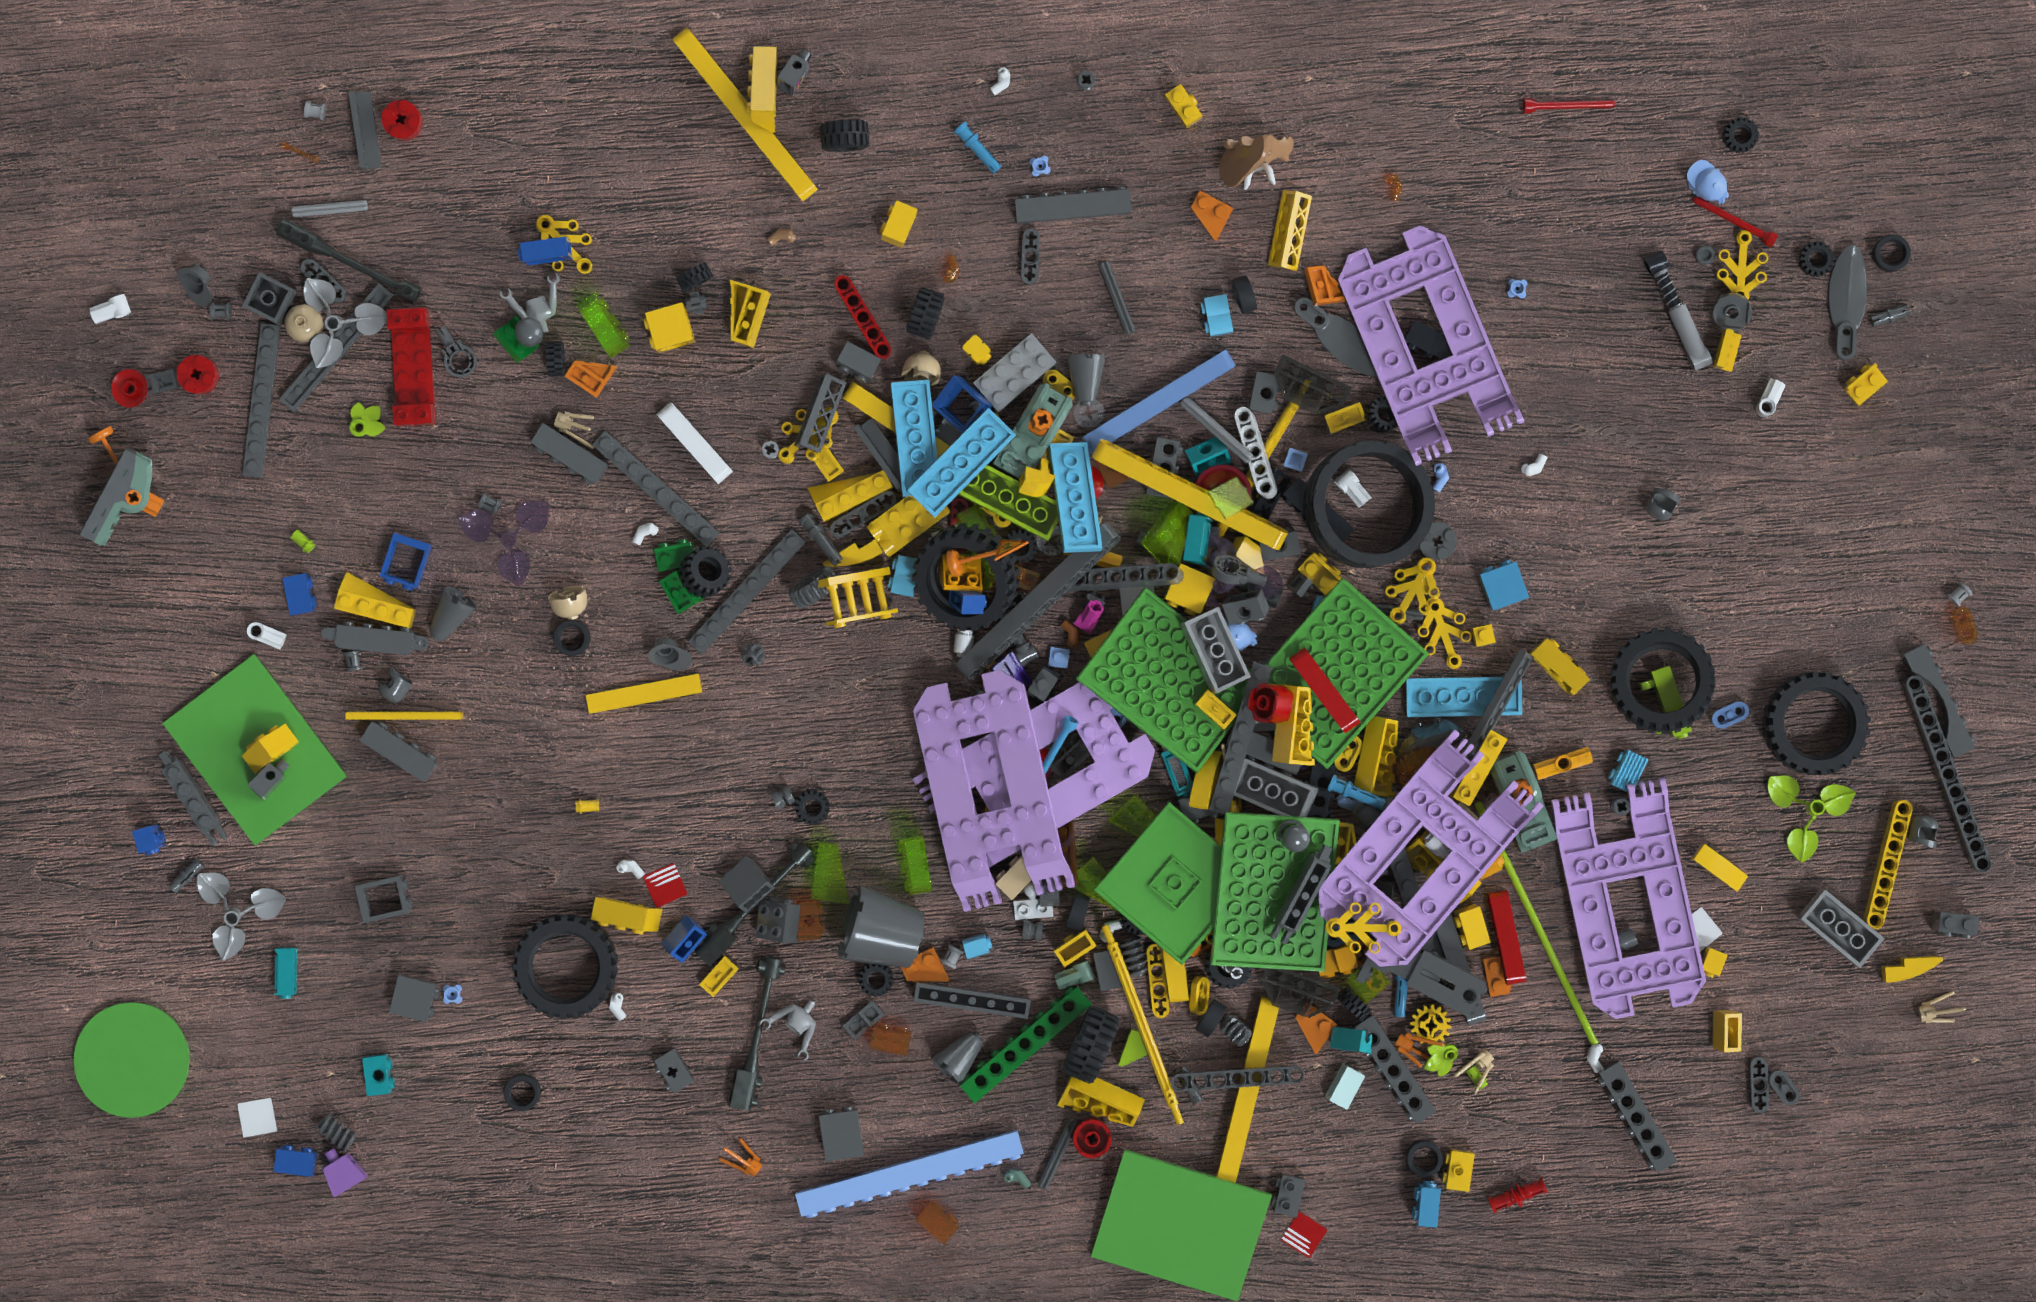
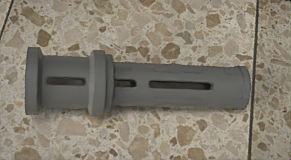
M809 513L802 517L799 524L807 530L809 538L817 542L832 565L839 564L843 558L824 534L822 525L816 522L814 514Z

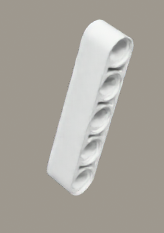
M671 401L656 414L718 484L733 472Z
M1240 407L1236 410L1234 416L1242 444L1251 453L1255 449H1260L1258 456L1253 457L1248 462L1256 490L1264 498H1273L1277 493V486L1255 415L1248 408ZM1248 413V419L1246 421H1241V417L1244 414ZM1250 431H1254V436L1251 439H1247V434ZM1260 467H1265V472L1261 475H1258V469ZM1270 484V490L1264 493L1263 487Z

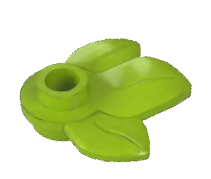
M358 402L352 407L350 412L352 421L349 424V429L354 436L361 437L365 434L377 436L384 431L385 426L378 422L381 415V408L379 406H370L364 409L363 405ZM362 424V430L358 431L356 425Z
M1431 1044L1427 1047L1431 1056L1423 1067L1428 1071H1437L1439 1077L1446 1075L1451 1070L1453 1061L1458 1056V1049L1453 1044H1444V1046Z

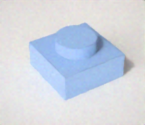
M1289 448L1283 466L1302 472L1308 454Z
M1051 647L1048 666L1067 669L1070 650Z

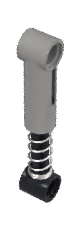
M1660 250L1644 257V264L1649 274H1654L1655 278L1658 279L1657 284L1661 286L1660 291H1663L1664 298L1668 301L1667 305L1670 306L1668 313L1685 348L1690 366L1694 371H1697L1712 364L1711 355L1701 340L1686 304L1683 305L1682 301L1679 300V294L1675 291L1676 287L1672 285L1673 280H1670L1668 276L1670 274L1667 270L1669 263L1664 252Z

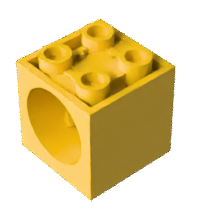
M682 302L645 313L646 318L643 319L645 328L651 332L649 342L653 350L656 349L658 353L696 342L686 307Z
M1180 563L1178 567L1183 571L1184 578L1179 584L1169 586L1164 600H1167L1166 604L1177 609L1178 606L1185 608L1184 612L1191 616L1199 615L1216 579Z

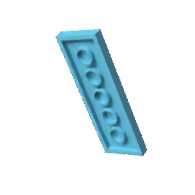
M929 380L893 382L890 384L902 497L912 496L907 490L938 460Z
M988 408L907 491L935 518L1016 434Z
M1087 442L1051 443L1048 448L1052 474L1055 475L1053 484L1063 553L1101 551L1102 541Z
M1503 677L1407 679L1406 717L1483 716L1486 706L1493 699L1494 692L1502 683ZM1522 679L1502 715H1522Z

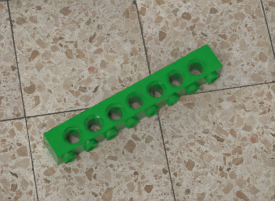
M1070 986L1063 992L1065 995L1060 1000L1056 998L1048 1005L1050 1009L1045 1013L1043 1010L1034 1017L1035 1021L1031 1025L1026 1023L1019 1029L1021 1033L1018 1036L1014 1037L1012 1035L1004 1042L1006 1044L1005 1047L1001 1050L999 1048L994 1050L990 1054L992 1058L987 1062L981 1061L975 1067L977 1070L973 1074H966L960 1087L974 1104L1092 1005V1002L1078 986L1074 988ZM1066 1001L1074 1003V1008L1071 1011L1063 1008V1004ZM1050 1014H1058L1060 1017L1059 1021L1051 1023L1048 1019ZM1039 1025L1045 1029L1044 1034L1040 1036L1034 1033V1028ZM1022 1038H1027L1030 1040V1045L1027 1048H1022L1019 1045V1041ZM1012 1050L1016 1056L1013 1060H1007L1004 1056L1005 1052ZM998 1063L1001 1066V1070L994 1073L990 1070V1065ZM983 1075L986 1078V1083L978 1085L975 1082V1078Z

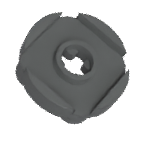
M1738 293L1720 295L1713 306V318L1723 330L1727 328L1738 331L1748 324L1752 317V309L1747 297ZM1731 308H1735L1738 311L1733 316H1730L1727 312Z
M1432 523L1430 531L1424 541L1421 542L1419 549L1425 557L1436 561L1445 559L1455 550L1456 534L1445 523ZM1437 536H1440L1442 544H1438L1437 547H1435L1432 538H1437Z

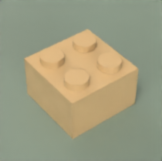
M1016 855L1009 862L1011 867L1007 871L1003 869L995 878L997 880L995 882L996 885L1011 900L1031 881L1025 868L1023 855L1020 857Z

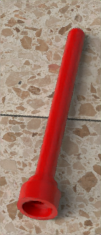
M1532 98L1523 99L1524 114H1532L1536 110L1613 108L1615 106L1613 100L1536 102Z
M1698 196L1693 198L1695 204L1761 238L1764 245L1772 248L1778 234L1773 231L1764 232Z

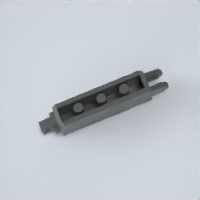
M342 621V625H337L336 628H324L321 632L323 638L335 640V645L343 649L411 655L414 650H425L429 646V638L416 635V633L411 632V628L400 627L399 631H394L392 626L381 625L380 629H375L373 624L361 623V627H356L354 622Z
M167 750L159 754L164 763L161 765V772L202 835H206L213 846L217 845V840L211 833L212 830L216 829L222 839H227L228 836L221 826V819L181 759L178 760L176 756L172 758Z
M1323 844L1319 852L1310 853L1274 921L1276 924L1270 934V938L1276 939L1280 930L1284 928L1286 930L1280 941L1285 945L1292 933L1295 934L1298 931L1331 869L1329 864L1331 859L1328 858L1332 851L1331 847Z

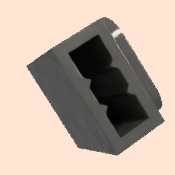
M853 1106L841 1107V1111L834 1112V1109L822 1110V1114H819L826 1162L864 1156L858 1108L853 1109Z

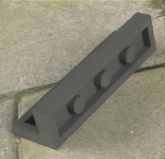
M350 91L348 93L359 166L363 171L382 168L371 92L356 93L355 91Z
M827 373L820 376L794 446L800 449L805 447L816 453L821 452L847 382ZM831 381L840 385L838 392L833 395L829 389ZM830 399L832 408L830 411L825 412L822 406L823 401ZM823 416L826 423L825 427L818 430L816 420ZM813 434H816L819 439L817 447L808 444L809 438Z
M873 418L861 426L856 425L854 430L896 489L902 491L897 451Z

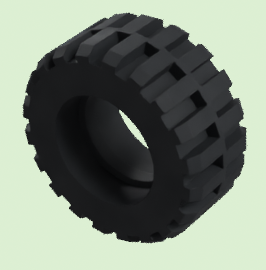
M1090 1006L1087 1009L1064 1062L1063 1071L1065 1074L1086 1083L1094 1082L1115 1037L1120 1022L1118 1016L1096 1006Z

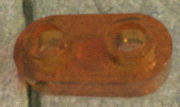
M1966 607L1956 608L1952 613V621L1957 638L1962 644H1973L1978 638V632L1972 612ZM1960 613L1964 615L1963 620H1959L1958 615ZM1966 631L1969 633V638L1967 639L1964 637Z

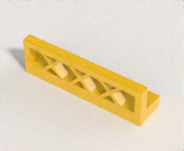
M1283 190L1268 261L1269 266L1297 271L1312 196L1298 191ZM1300 198L1305 199L1302 208L1299 205ZM1299 217V219H1300V224H1299V226L1297 227L1296 224H1295V222H1296V218ZM1295 236L1296 244L1293 246L1292 237ZM1291 255L1293 258L1292 264L1288 265V257Z

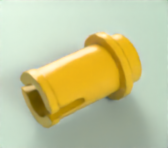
M579 799V801H575L576 812H580V814L582 812H599V799L585 801Z

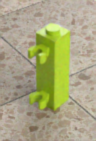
M1670 666L1650 671L1651 680L1639 683L1641 691L1654 687L1663 713L1672 712L1683 707ZM1684 727L1681 729V732L1675 733V731H1670L1671 737H1677V740L1687 737L1688 732H1691L1692 729L1691 727Z

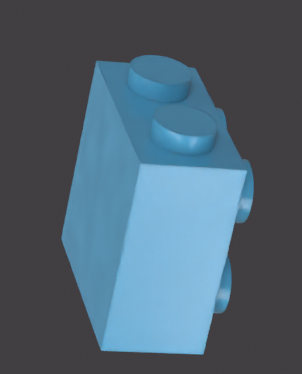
M1511 560L1499 563L1501 566L1499 568L1493 569L1490 566L1482 569V574L1478 575L1491 611L1529 598L1517 562L1511 563Z
M1423 1180V1183H1418V1187H1414L1413 1198L1416 1201V1206L1412 1207V1218L1418 1226L1436 1228L1438 1226L1441 1189L1434 1183L1435 1181Z

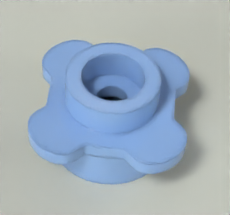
M1043 155L1041 158H1032L1030 160L1033 176L1037 177L1039 174L1050 173L1051 169L1048 167L1047 156Z
M1510 279L1508 282L1510 285L1507 292L1508 296L1511 298L1514 296L1521 299L1525 298L1527 281Z
M445 985L443 987L444 1003L455 1002L459 1004L462 1001L460 996L462 987L460 985Z

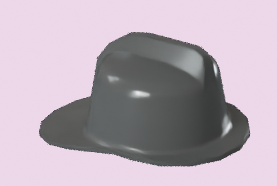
M198 263L192 264L189 268L179 269L177 272L178 279L190 299L201 307L210 305L212 295L208 288L210 281L208 272L200 267Z
M671 638L654 639L653 647L648 653L650 662L671 670H683L692 663L690 653L679 648L677 643Z
M1384 797L1387 800L1382 811L1359 801L1352 808V812L1360 821V828H1367L1374 822L1394 797Z

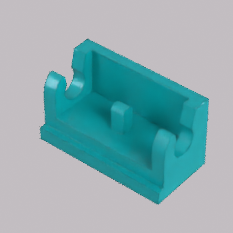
M1333 1027L1330 1048L1371 1054L1372 1034H1367L1365 1042L1366 1031Z

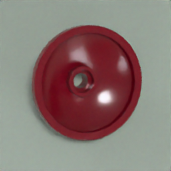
M1226 464L1211 466L1200 474L1195 483L1244 509H1247L1250 504L1252 495L1250 482L1245 474L1234 466ZM1225 487L1227 492L1222 493L1220 488Z

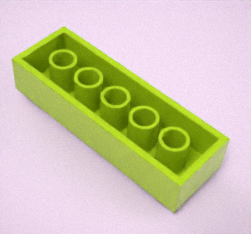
M988 465L958 494L1047 542L1059 521L1055 500L1045 495L1032 497L1019 493V481Z

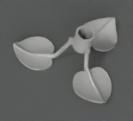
M306 279L304 284L305 301L307 305L312 306L318 312H321L326 307L327 318L325 320V327L330 333V337L327 334H318L311 341L310 352L317 368L329 366L341 356L343 351L342 342L338 339H333L334 331L339 330L343 323L357 321L356 327L360 333L373 335L379 332L387 322V313L381 307L372 303H363L355 308L356 318L342 320L338 315H331L328 304L333 303L336 298V291L333 285L325 280Z
M217 872L200 873L197 876V887L203 900L210 904H217L220 899L223 900L224 911L226 912L224 922L227 925L218 927L212 937L213 944L222 960L237 954L245 943L244 931L234 928L242 915L255 908V914L259 918L269 920L279 914L286 902L285 897L280 892L271 888H260L251 895V901L254 905L249 906L243 911L237 908L229 909L224 896L230 889L226 876Z

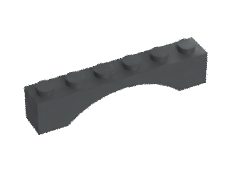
M1920 644L1900 654L1908 672L1922 678L1937 695L1944 715L1943 735L1952 758H1956L1974 749V737L1965 728L1967 723L1964 717L1960 716L1957 711L1958 704L1954 698L1951 699L1948 693L1950 688L1947 682L1943 681L1940 676L1942 672L1937 663L1934 664L1931 658L1933 653L1930 647Z

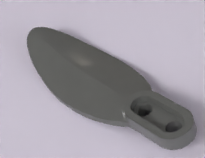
M1855 245L1847 246L1841 252L1833 268L1829 284V311L1832 323L1836 329L1835 353L1842 361H1848L1856 354L1857 328L1862 321L1866 306L1867 280L1865 263L1861 250ZM1843 330H1847L1849 335L1845 336ZM1842 349H1847L1848 354H1843Z
M1300 298L1295 302V313L1314 328L1316 336L1322 345L1336 359L1353 370L1365 375L1378 377L1357 326L1342 317L1326 313L1319 306H1314L1313 302L1308 298ZM1301 304L1306 305L1305 311L1300 309ZM1316 316L1321 317L1320 323L1315 322Z

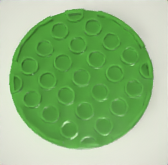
M126 1002L102 1010L85 1025L75 1046L74 1070L82 1091L97 1107L120 1117H143L163 1109L180 1093L189 1073L190 1051L182 1029L166 1012L146 1003Z

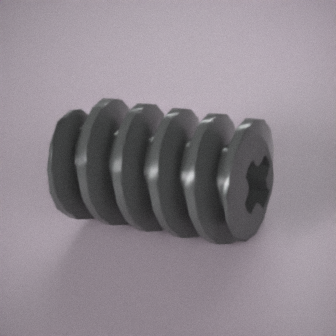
M1142 936L1121 939L1124 943L1119 945V948H1125V951L1121 952V954L1127 956L1124 962L1129 964L1126 968L1130 971V978L1145 975L1146 973L1144 972L1148 970V966H1142L1147 962L1146 959L1141 958L1145 955V951H1139L1144 945L1137 943L1142 940Z
M329 1113L323 1117L314 1131L320 1128L318 1134L326 1133L325 1140L332 1137L331 1144L333 1145L338 1142V1149L344 1146L343 1153L345 1154L356 1140V1131L349 1134L350 1127L348 1126L343 1129L344 1122L337 1125L338 1118L330 1120L332 1113Z

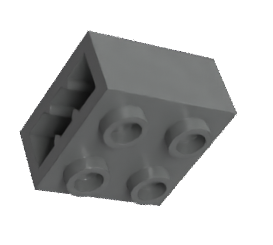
M748 856L741 859L734 868L726 872L723 878L719 880V883L736 905L746 913L775 888L756 862Z
M768 896V900L762 899L759 903L755 937L781 943H796L801 905L793 904V900L790 899L779 901V897Z
M1932 910L1930 929L1935 930L1936 934L1952 937V933H1955V936L1971 939V935L1977 936L1979 916Z
M403 974L398 975L389 1013L423 1022L429 1021V1018H433L435 1007H432L434 999H438L440 989L437 988L438 983Z

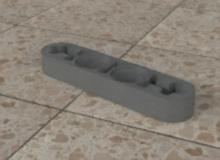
M886 491L831 524V534L837 538L844 537L896 505V495L891 491ZM885 495L893 496L892 504L885 503L882 505L885 509L881 511L879 504L875 501L877 499L880 502L884 501ZM870 504L877 506V512L874 515H869L866 512V508ZM852 514L860 516L861 521L859 524H851L850 517ZM846 518L848 525L852 528L848 530L846 526L842 529V534L834 533L835 525L842 526L845 524L842 520Z

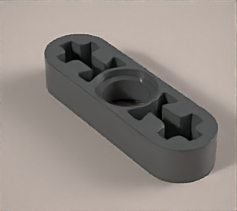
M1027 229L1023 234L1021 279L1027 285H1032L1038 280L1040 234L1035 229ZM1031 232L1034 236H1037V239L1033 240V246H1037V249H1025V245L1029 246V239H1026V236H1029ZM1029 251L1036 254V259L1033 262H1028L1025 259V254ZM1024 264L1028 266L1036 265V268L1032 267V274L1035 275V278H1032L1031 281L1024 277V274L1028 273V267L1024 268Z
M306 259L302 262L301 271L307 278H312L315 274L311 271L306 272V265L314 264L313 269L316 272L322 271L316 275L315 279L319 280L321 276H327L329 283L332 285L333 283L336 284L333 286L335 290H342V297L335 298V303H342L346 300V289L315 260Z
M1756 1056L1749 1061L1750 1106L1758 1113H1763L1769 1108L1767 1061L1762 1057ZM1757 1060L1763 1064L1759 1071L1760 1074L1764 1073V1077H1753L1754 1073L1757 1074V1068L1753 1067L1754 1064H1757ZM1757 1079H1761L1764 1082V1087L1761 1090L1754 1088V1082ZM1754 1093H1765L1764 1096L1760 1095L1761 1101L1764 1102V1105H1761V1109L1755 1105L1758 1102V1096H1754Z

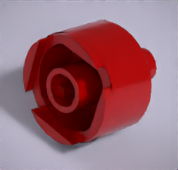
M396 100L388 104L383 110L382 125L385 131L393 138L400 141H410L421 132L423 116L419 109L409 101ZM401 117L406 118L403 125L400 123Z
M192 355L186 357L177 366V380L180 386L187 392L205 395L215 389L220 373L217 365L212 360L204 356ZM197 371L202 373L199 375L200 379L195 378Z
M1261 683L1250 692L1248 709L1252 711L1253 719L1258 722L1281 723L1288 721L1292 709L1293 693L1283 685Z
M1085 1118L1078 1123L1073 1132L1074 1146L1086 1158H1098L1104 1155L1111 1146L1112 1137L1110 1129L1101 1119ZM1095 1134L1097 1140L1089 1142V1138L1087 1136Z

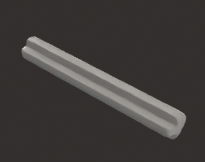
M366 200L293 206L291 211L293 217L367 211L368 203Z

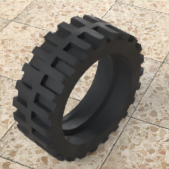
M961 523L957 528H955V525L948 526L945 531L942 529L932 537L917 555L918 559L913 565V569L916 572L912 575V581L917 583L913 588L914 593H919L920 595L918 600L920 606L925 604L928 608L925 612L928 615L931 613L937 617L935 621L939 624L942 621L948 623L947 628L953 629L954 626H959V631H966L968 627L975 631L982 625L985 628L1000 618L1012 604L1013 599L1018 593L1015 590L1020 585V579H1016V577L1020 573V568L1015 567L1014 563L1017 561L1016 555L1011 556V554L996 561L994 559L995 555L984 558L995 575L996 590L992 598L986 603L983 614H961L948 603L949 595L939 583L936 565L939 558L946 551L952 548H964L981 554L998 549L1000 540L1003 537L999 534L996 537L990 534L991 529L986 527L984 530L979 529V524L967 527V523Z
M1656 627L1651 628V631L1647 633L1644 631L1639 632L1637 637L1634 639L1631 637L1627 644L1620 648L1613 662L1610 681L1613 701L1616 702L1619 713L1622 712L1624 714L1625 720L1629 723L1633 722L1636 724V728L1640 730L1642 728L1647 729L1648 733L1654 734V731L1662 732V735H1665L1670 731L1677 733L1681 732V729L1684 727H1691L1696 720H1700L1705 710L1710 706L1716 680L1715 668L1711 663L1712 658L1710 654L1707 655L1702 643L1699 645L1695 641V637L1684 635L1682 630L1678 629V632L1670 631V627H1665L1664 630H1657ZM1658 649L1672 650L1685 657L1691 664L1696 678L1695 690L1690 700L1683 707L1667 713L1654 712L1643 707L1635 699L1630 688V674L1636 661L1644 654Z
M1809 672L1792 676L1784 684L1781 683L1777 687V691L1770 695L1769 699L1771 700L1764 708V711H1766L1765 718H1762V724H1765L1763 735L1767 737V746L1774 752V757L1777 760L1782 761L1784 766L1794 769L1799 773L1827 775L1839 772L1844 767L1847 768L1851 765V761L1859 758L1861 755L1859 752L1867 745L1865 742L1867 735L1870 736L1871 730H1868V722H1871V716L1867 715L1869 707L1862 700L1864 696L1861 692H1857L1854 689L1855 686L1851 682L1845 681L1843 677L1832 675V673ZM1810 691H1823L1836 697L1845 707L1849 720L1848 732L1843 743L1833 752L1822 756H1811L1797 750L1788 740L1784 728L1785 714L1790 704L1798 696Z
M560 914L538 922L526 932L514 951L512 970H514L515 976L513 977L514 983H517L519 988L517 991L519 995L522 994L526 999L525 1003L528 1006H533L536 1012L547 1014V1017L577 1018L591 1012L608 997L615 985V978L618 974V956L615 954L616 948L614 943L612 944L609 940L610 936L607 932L604 933L600 925L594 924L586 917H578L575 914ZM559 934L578 936L584 939L595 952L598 962L597 976L592 986L578 997L570 999L553 997L546 993L535 979L533 973L534 956L540 945L552 936Z

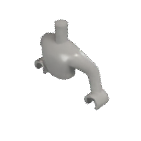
M555 273L557 279L554 282L551 281L549 275L547 277L550 283L549 304L545 296L525 302L526 312L512 297L513 293L509 288V295L507 297L503 296L502 290L500 291V296L508 301L521 319L527 317L536 319L542 326L543 333L549 331L545 320L556 314V284L560 281L557 273Z
M809 1000L803 1009L795 1004L788 1005L767 1019L759 1020L757 1026L764 1022L766 1027L763 1031L768 1030L773 1022L788 1014L784 1024L792 1032L800 1036L806 1031L800 1051L795 1054V1057H798L802 1053L804 1058L801 1062H804L809 1058L807 1048L816 1026V1021L809 1014L815 1003Z

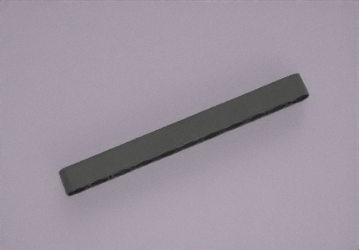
M1104 523L1100 526L1101 551L1072 552L957 662L956 667L968 681L975 679L1119 542L1120 535L1109 523Z
M1907 676L1902 683L1903 689L1969 864L1974 871L1987 872L1992 865L1991 859L1925 684L1919 676ZM1911 679H1915L1917 682L1915 689H1911L1909 686ZM1918 697H1922L1924 700L1922 707L1916 705ZM1925 715H1928L1931 719L1928 725L1923 723ZM1932 733L1937 735L1935 743H1932L1929 739ZM1939 751L1944 753V758L1941 761H1938L1936 758V754ZM1945 769H1949L1951 772V776L1948 779H1945L1943 776ZM1955 786L1958 793L1955 797H1952L1950 789ZM1959 805L1964 807V812L1961 815L1957 813ZM1966 823L1971 825V830L1968 833L1963 829ZM1975 840L1978 843V847L1975 851H1972L1970 844ZM1982 858L1985 864L1983 868L1979 869L1977 861Z

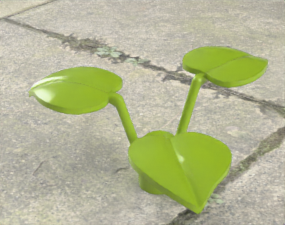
M1771 776L1767 784L1768 794L1775 805L1787 808L1791 805L1792 801L1805 804L1806 811L1811 816L1803 830L1794 829L1787 837V847L1799 862H1805L1811 858L1818 847L1816 832L1807 831V828L1816 819V816L1823 814L1825 810L1832 816L1843 815L1849 809L1856 794L1854 790L1846 786L1828 785L1820 792L1821 800L1809 802L1795 798L1799 794L1800 788L1798 782L1790 776Z

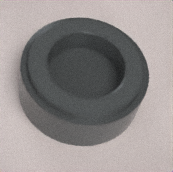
M1701 246L1695 252V259L1700 265H1708L1715 259V252L1710 246Z

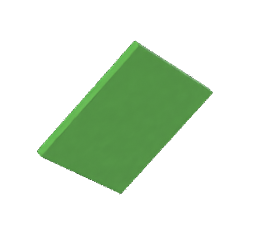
M1168 802L1094 888V891L1178 963L1183 965L1214 928L1222 846Z

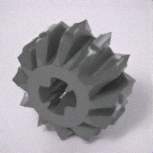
M1231 1014L1225 1017L1219 1026L1222 1033L1238 1046H1243L1247 1043L1252 1035L1249 1027Z

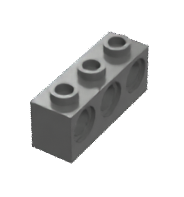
M1157 437L1152 463L1159 467L1161 464L1166 463L1170 466V472L1178 475L1179 465H1176L1177 457L1181 458L1183 448L1179 446L1180 442ZM1167 444L1172 445L1174 448V452L1171 455H1166L1163 452V447ZM1147 486L1146 495L1169 499V496Z

